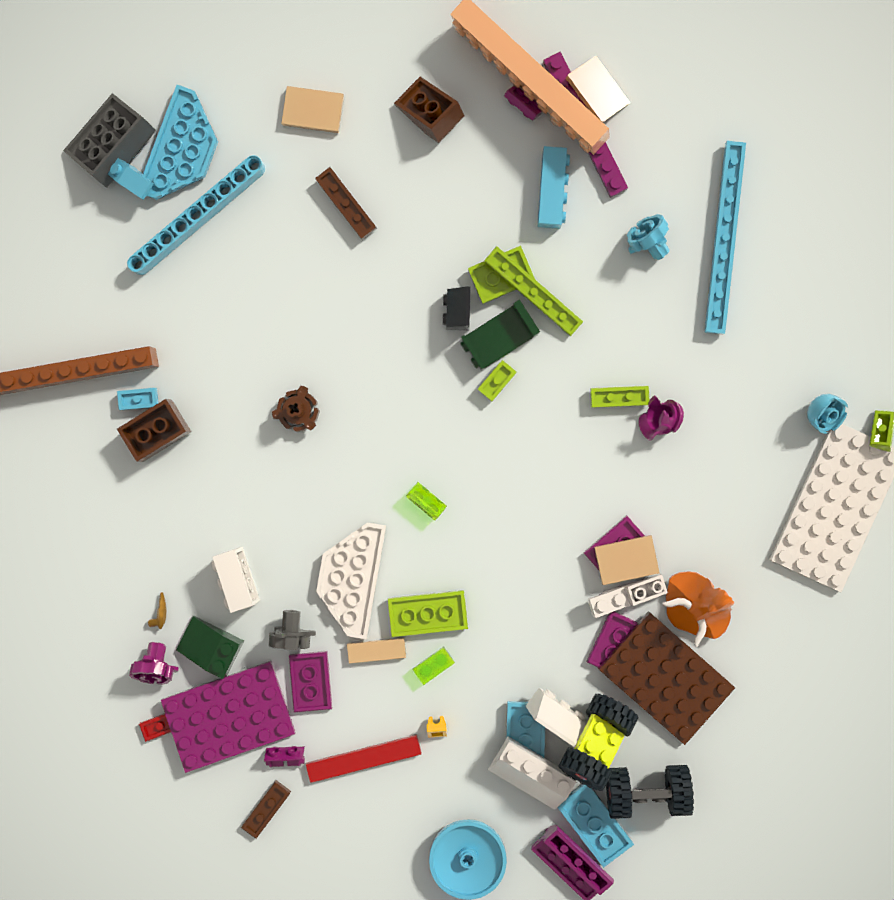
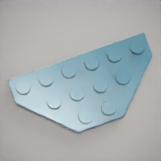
M180 85L175 87L143 173L154 183L147 197L155 200L205 178L218 145V140L196 92Z

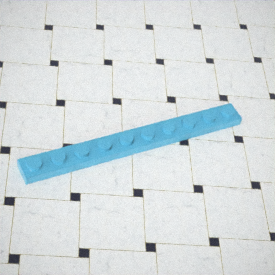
M726 141L705 333L724 335L726 332L746 150L745 142Z

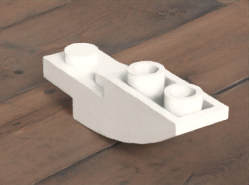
M657 575L602 592L603 594L589 598L588 603L593 617L597 618L624 607L648 601L668 592L663 576Z

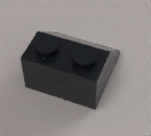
M471 287L447 289V294H443V306H447V313H443V325H446V330H469Z

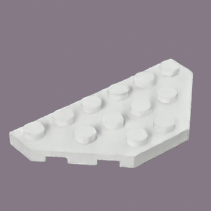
M367 522L322 555L316 592L349 637L367 639L386 525Z

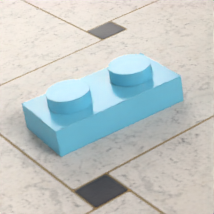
M157 388L117 391L119 410L151 408L158 404Z

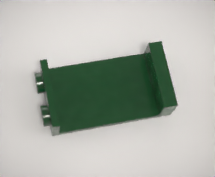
M519 299L511 307L466 336H461L462 342L460 345L465 352L469 351L473 358L470 360L476 369L479 367L482 371L537 336L540 331Z

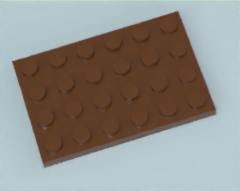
M649 611L598 668L599 671L684 745L735 689L728 680Z

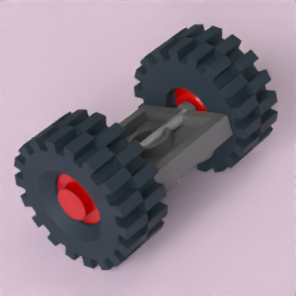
M667 765L665 769L666 788L631 789L628 769L626 767L610 768L612 774L606 784V796L611 819L631 818L632 800L635 803H647V799H652L655 802H668L671 816L693 815L694 791L688 765Z

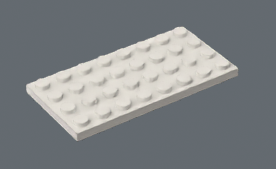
M843 424L835 431L831 429L827 431L769 560L842 592L894 478V447L891 448V452L871 447L870 436Z

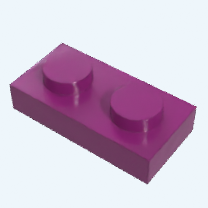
M512 86L504 94V97L508 99L511 105L516 106L523 112L525 117L532 121L541 115L542 111L538 108L537 102L535 100L530 101L524 95V91L521 88Z

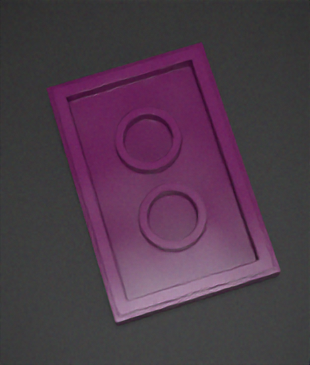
M626 515L589 547L584 554L599 570L594 547L645 535Z
M615 611L609 613L586 662L599 668L638 622Z
M328 651L289 654L294 712L332 709Z

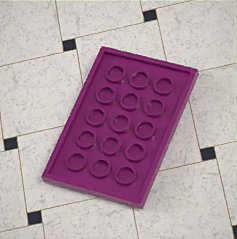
M272 661L161 699L185 773L296 733Z

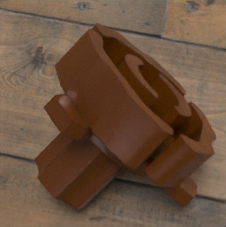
M300 385L298 390L286 392L287 400L283 397L279 399L277 409L272 411L273 419L280 420L286 429H292V426L286 422L287 420L292 424L299 425L304 423L301 427H293V430L296 432L307 429L311 431L317 426L315 422L318 419L320 410L314 408V414L310 418L311 405L306 398L310 399L314 406L318 404V401L308 393L307 387ZM295 407L299 409L298 413L294 412Z

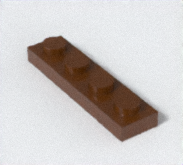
M331 167L315 178L361 240L377 229Z

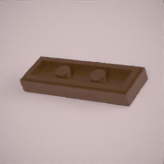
M276 780L241 828L257 839L291 791Z

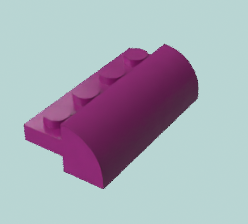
M556 824L548 827L545 830V834L531 847V850L583 900H591L597 894L601 895L614 884V879Z

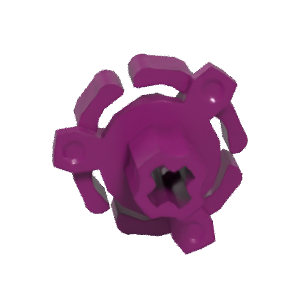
M150 642L147 654L144 655L143 659L134 661L131 664L129 676L143 683L154 684L155 681L157 682L156 684L163 685L172 681L173 672H178L179 667L171 666L164 662L165 644Z

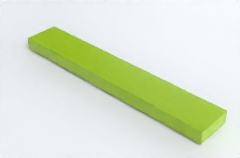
M496 246L484 260L486 264L569 336H572L583 323L578 316L499 247Z

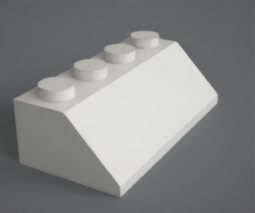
M538 688L527 703L526 708L535 721L575 747L588 722L585 720L586 716L578 710L575 712L571 710V706L564 700L558 701L555 699L556 695L550 690L546 689L544 691Z
M507 736L488 768L492 773L554 810L568 798L577 783L571 776L563 772L559 766Z

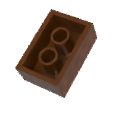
M164 399L117 428L136 462L146 461L191 433L190 428L171 399Z

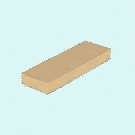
M404 638L347 644L349 663L406 658Z

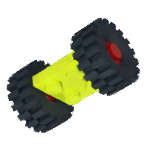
M595 694L586 710L589 720L575 748H567L558 766L568 776H571L581 784H585L594 790L603 791L612 774L609 767L624 736L628 737L631 735L639 717L627 705H623L622 702L616 701L612 697L609 698L604 694Z

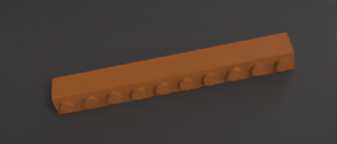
M147 346L1 372L0 395L159 367L156 348Z

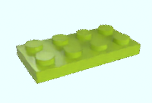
M464 590L388 598L392 637L468 629Z

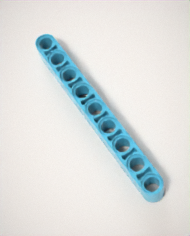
M255 155L247 157L130 256L127 261L128 268L138 275H144L264 174L265 166L261 159ZM259 163L258 169L251 170L252 164ZM244 175L245 178L242 182H236L238 176ZM229 187V193L222 195V190ZM214 199V206L208 207V202ZM196 212H200V217L197 220H193V215ZM186 224L185 230L179 232V226ZM171 236V242L165 245V238ZM156 248L155 256L150 257V251ZM138 261H142V266L136 269L135 264Z

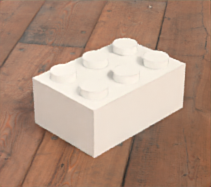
M243 547L212 557L213 570L219 576L218 586L221 591H224V604L230 610V613L253 606L260 601Z

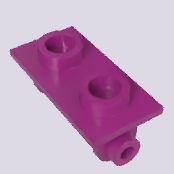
M305 746L266 748L264 762L269 767H283L284 761H287V766H301V764H305V756H303Z

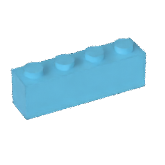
M548 146L543 148L537 227L560 229L562 223L566 221V212L563 211V204H567V192H564V186L568 185L569 173H565L566 166L570 164V154H567V148Z

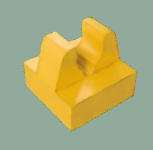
M432 716L429 717L427 724L428 738L447 737V728L443 716H440L438 724L433 723Z

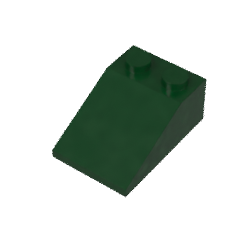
M193 616L176 651L205 671L224 679L228 675L244 640Z

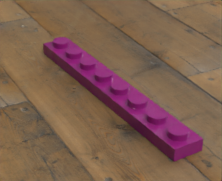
M561 51L544 59L543 64L546 70L586 107L566 79L571 71ZM606 142L594 155L590 151L588 152L610 198L628 189Z

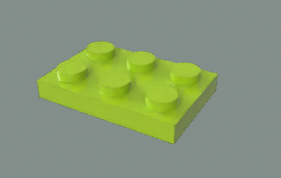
M521 245L504 252L534 278ZM484 261L468 268L482 304L516 290Z

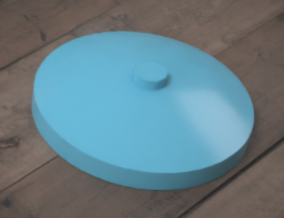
M469 819L453 822L444 827L432 843L429 856L431 874L437 885L444 892L455 898L472 900L486 896L499 885L505 874L507 857L503 841L494 829L483 822Z

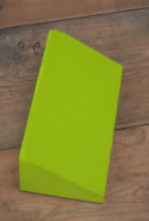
M875 410L870 446L891 452L894 434V412Z

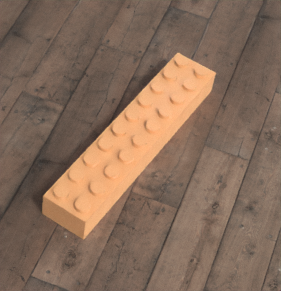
M462 0L450 15L457 33L462 37L466 35L474 49L477 50L479 48L483 53V57L490 63L493 61L497 66V70L502 75L507 74L510 82L516 88L521 87L524 95L530 101L535 100L538 108L544 114L548 112L552 117L551 120L558 127L562 125L566 130L565 133L572 140L576 138L580 143L579 146L586 153L590 151L594 155L610 138L609 128L471 0Z

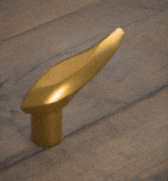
M163 592L160 593L157 618L148 621L149 627L158 626L159 629H162L166 620V602Z

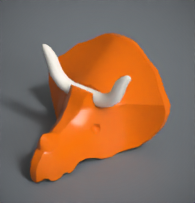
M687 571L672 575L669 578L666 602L662 603L666 606L670 622L676 628L696 635L694 640L695 647H698L703 637L719 638L725 633L730 623L731 606L734 604L732 598L725 590H721V588L715 589L708 578L703 577L697 572Z

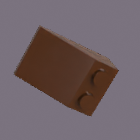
M421 76L394 102L395 106L415 125L438 143L465 116L458 101Z

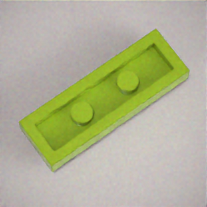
M649 386L590 388L591 408L648 405Z

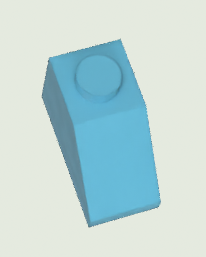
M119 158L111 166L108 173L117 183L143 200L154 185L137 168Z

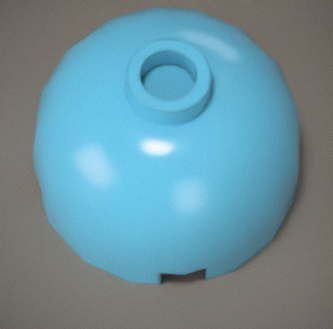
M822 394L810 403L807 411L808 420L821 433L827 434L826 431L830 429L835 431L847 416L845 406L848 408V404L838 396Z

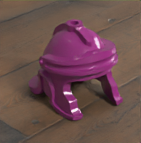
M655 395L650 399L647 412L639 417V427L646 439L651 441L656 435L668 434L670 432L675 433L680 428L684 418V410L678 402L667 400L664 403H660L661 401Z

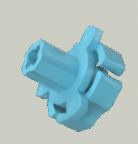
M656 214L637 222L636 225L639 229L632 227L627 234L630 254L648 249L654 259L660 260L669 253V248L666 245L667 240L664 237L669 228L664 217Z

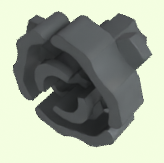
M284 610L282 626L274 627L275 632L269 633V647L286 650L310 648V636H315L316 631L300 629L301 611Z

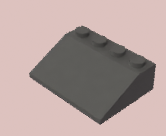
M112 93L63 151L107 188L114 181L108 173L117 158L129 163L147 140L151 138L156 129Z

